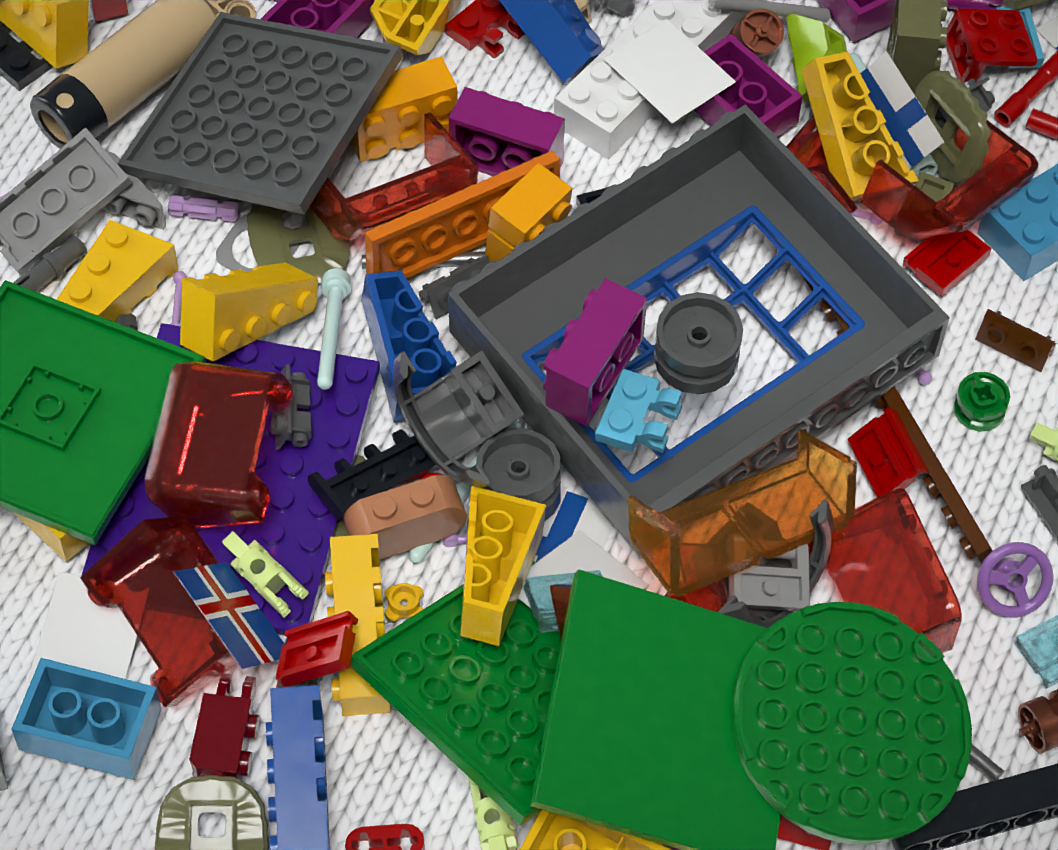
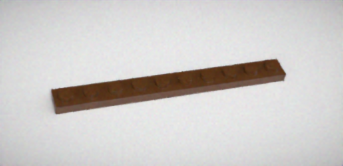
M804 278V280L806 281L808 287L810 288V290H811V292H812V291H813V286ZM826 300L819 304L830 323L835 320L839 323L841 330L836 332L838 336L849 329L848 323ZM894 386L878 397L876 402L881 409L888 406L897 411L929 470L927 472L928 476L922 478L933 498L941 495L946 504L945 507L941 508V511L951 529L957 526L960 527L965 536L959 539L964 551L970 560L977 557L982 565L985 558L993 550Z

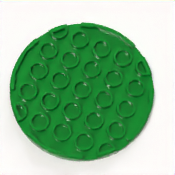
M827 602L806 606L771 625L755 641L745 655L738 669L731 695L730 716L735 747L740 761L756 789L776 811L793 824L819 837L841 843L877 844L892 841L913 833L937 816L952 800L951 798L966 774L972 746V725L962 685L959 679L954 678L951 670L943 660L945 656L935 644L922 632L918 634L908 625L899 621L898 616L876 607L853 602Z

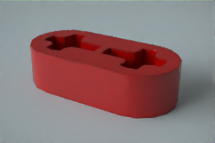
M412 824L363 826L354 829L346 838L345 849L359 850L357 848L360 847V841H368L369 847H372L369 850H402L401 846H398L401 845L402 838H410V843L413 844L410 850H424L425 845L423 833L418 827Z

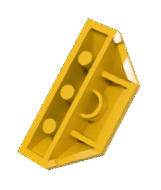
M375 0L370 8V14L386 42L400 46V48L415 55H421L431 52L445 30V24L452 19L462 0Z

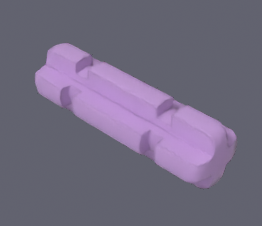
M173 194L169 198L168 212L172 216L183 217L184 213H187L188 217L217 220L218 217H222V221L235 222L239 215V204L237 201L223 200V203H219V199L195 196L185 199V195Z

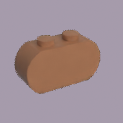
M433 475L360 499L347 509L343 519L349 536L378 534L380 560L452 536L466 523L467 513L453 479L445 475Z

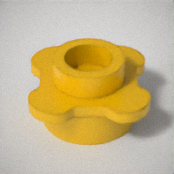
M399 583L388 587L385 590V598L388 600L385 617L389 621L396 622L402 618H410L423 610L420 606V599L423 597L422 588L409 583ZM402 601L408 602L406 606H402L400 603Z

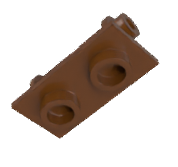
M987 309L975 340L1039 372H1042L1048 356L1052 355L1057 345L1055 341L1051 340V336L1045 337L1003 316L1001 311L996 313L990 309Z

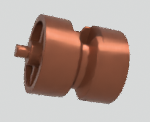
M761 8L752 10L732 27L729 34H732L758 58L763 60L782 43L784 26L781 19L774 12Z
M1057 689L1049 693L1048 699L1040 696L1020 704L1018 708V717L1021 725L1019 733L1022 737L1025 736L1029 744L1038 753H1044L1058 747Z

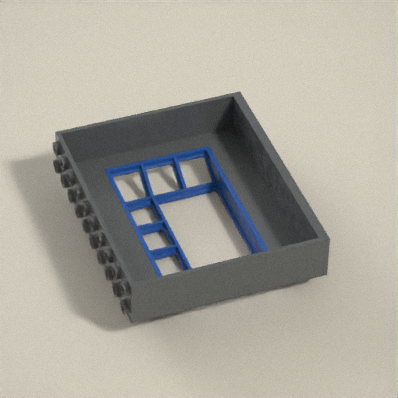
M746 104L734 112H726L714 125L706 130L700 129L696 131L684 144L677 148L672 147L668 149L654 163L638 168L624 182L619 185H611L589 204H581L559 223H551L543 230L542 234L529 242H521L510 254L499 261H491L480 273L469 280L458 282L448 292L449 332L470 357L481 350L484 352L524 413L522 418L534 432L543 434L555 444L560 454L562 465L642 559L658 550L937 358L940 354L950 319L938 304ZM755 224L778 249V253L748 283L743 284L719 257L751 225ZM786 262H790L813 286V291L783 321L778 322L758 301L754 293ZM709 266L733 292V294L723 300L729 302L733 308L739 304H744L798 363L669 450L665 447L663 453L651 449L658 458L635 474H632L609 449L607 444L596 441L595 431L589 424L586 427L546 407V390L543 389L546 374L538 365L544 364L549 352L553 348L559 349L564 341L563 335L567 325L573 318L579 319L584 311L583 304L588 293L592 289L598 290L605 278L646 297L648 305L660 296L665 297L668 302L681 296L674 287L704 267ZM825 299L848 323L849 329L811 355H808L788 332L821 300ZM645 337L637 348L641 354L629 361L624 369L637 373L655 361V345H651ZM618 379L615 382L612 389L610 390V392L608 393V395L606 396L608 400H610L611 395L618 382Z

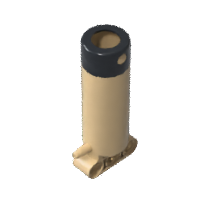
M156 0L32 97L30 109L36 124L52 144L59 149L84 128H87L94 138L97 139L181 71L220 12L256 18L255 7L248 0Z

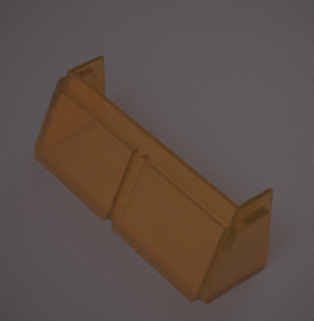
M802 429L798 430V456L796 459L662 512H657L632 495L628 496L630 541L669 594L673 593L675 597H681L760 564V558L764 556L766 559H771L814 541V529L809 515L824 499L828 501L833 515V532L847 527L849 519L855 517L857 462L852 460L850 456Z

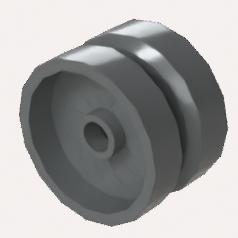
M700 292L681 295L665 306L658 318L654 360L658 373L668 385L681 392L699 395L715 392L730 382L737 372L743 335V326L737 311L729 302L720 297Z
M510 429L495 434L483 443L477 454L476 464L480 465L491 482L483 489L545 504L544 521L550 518L561 502L560 454L555 444L543 434L528 429Z

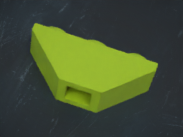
M791 13L786 17L789 30L787 36L793 52L792 63L798 80L797 91L803 96L802 99L809 103L810 100L801 69L815 58L846 52L847 47L845 37L824 22Z

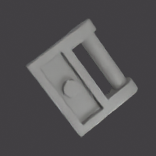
M729 536L727 538L725 551L728 559L729 599L734 595L737 597L738 602L743 601L747 608L799 611L801 608L810 606L809 550L806 541L793 540L791 544L744 541V538L741 536ZM745 557L789 559L792 563V568L745 565Z

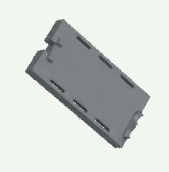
M84 128L0 199V242L5 246L0 252L21 276L37 264L43 254L46 252L50 253L132 183L131 179L87 128Z

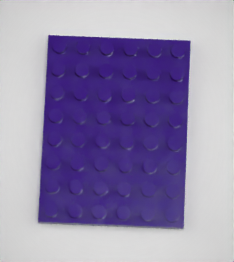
M161 323L157 335L158 339L192 351L180 345L181 326ZM255 340L213 362L205 358V367L96 545L91 544L81 576L89 577V580L95 585H104L109 581L123 583L134 593H140L150 588L145 610L207 621L173 571L227 562L278 635L285 636V630L311 623L331 554L330 537H335L339 521L311 488L307 478L314 472H318L325 481L337 475L334 463L342 458L346 459L352 467L354 466L380 371L379 361L336 354L333 384L329 389L323 390L317 384L321 351ZM288 364L290 365V375L295 372H302L310 381V407L308 409L297 408V411L311 412L312 437L304 447H296L292 444V441L286 440L280 450H276L275 435L271 434L270 431L271 418L275 412V403L270 399V385L273 378H277L285 365ZM232 531L248 546L254 540L259 542L276 562L283 566L309 591V594L302 600L300 597H296L285 583L275 594L291 610L285 618L257 592L249 581L230 565L236 556L222 541Z

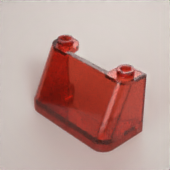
M195 361L177 363L170 374L145 476V490L149 500L183 529L263 523L266 507L270 501V492L267 485L254 472L268 410L278 412L284 411L288 407L293 396L292 389L294 384L279 372Z
M899 488L885 492L834 519L831 550L825 568L829 572L841 601L865 604L899 617V621L908 625L918 634L922 632L935 644L941 653L952 650L962 621L960 604L906 490ZM814 530L809 532L806 541L809 558L814 544Z
M181 517L143 519L80 577L87 588L89 598L96 605L107 608H120L159 668L151 674L150 684L157 687L160 702L165 708L181 703L222 673L238 664L173 572L218 564V561L197 530Z

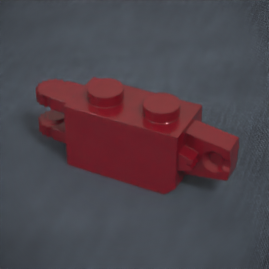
M222 673L220 676L216 694L203 693L189 758L193 769V777L208 775L231 776L242 781V776H249L252 766V752L248 751L250 738H257L260 724V715L254 714L253 710L256 677L246 676L242 685L241 697L229 696L232 689L231 674Z

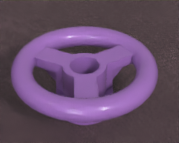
M1024 542L1004 544L993 550L985 558L979 569L977 588L980 598L988 609L998 615L1010 618L1028 615L1037 610L1046 601L1052 590L1054 580L1052 565L1045 553L1032 544ZM1012 554L1027 555L1021 562L1014 558H1004ZM1038 564L1042 575L1041 584L1037 593L1029 600L1025 589L1028 582L1027 576ZM1017 573V578L1009 582L1010 576ZM989 584H997L1002 589L1011 591L1014 594L1017 606H1008L998 602L991 594Z

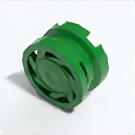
M974 372L966 376L960 382L953 406L956 418L968 429L978 432L997 428L1003 422L1011 397L1009 387L1001 378L988 372Z

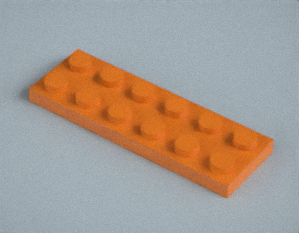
M552 150L365 232L366 274L402 270L405 277L409 278L485 244L487 233L490 229L488 227L490 208L538 163L560 178L561 159Z

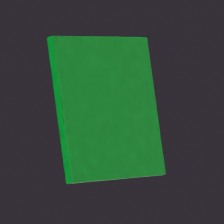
M5 280L0 286V507L96 545L205 367V356Z
M578 569L573 577L530 806L680 850H775L780 813L765 800L748 777L735 747L730 716L731 695L738 669L749 649L768 628Z

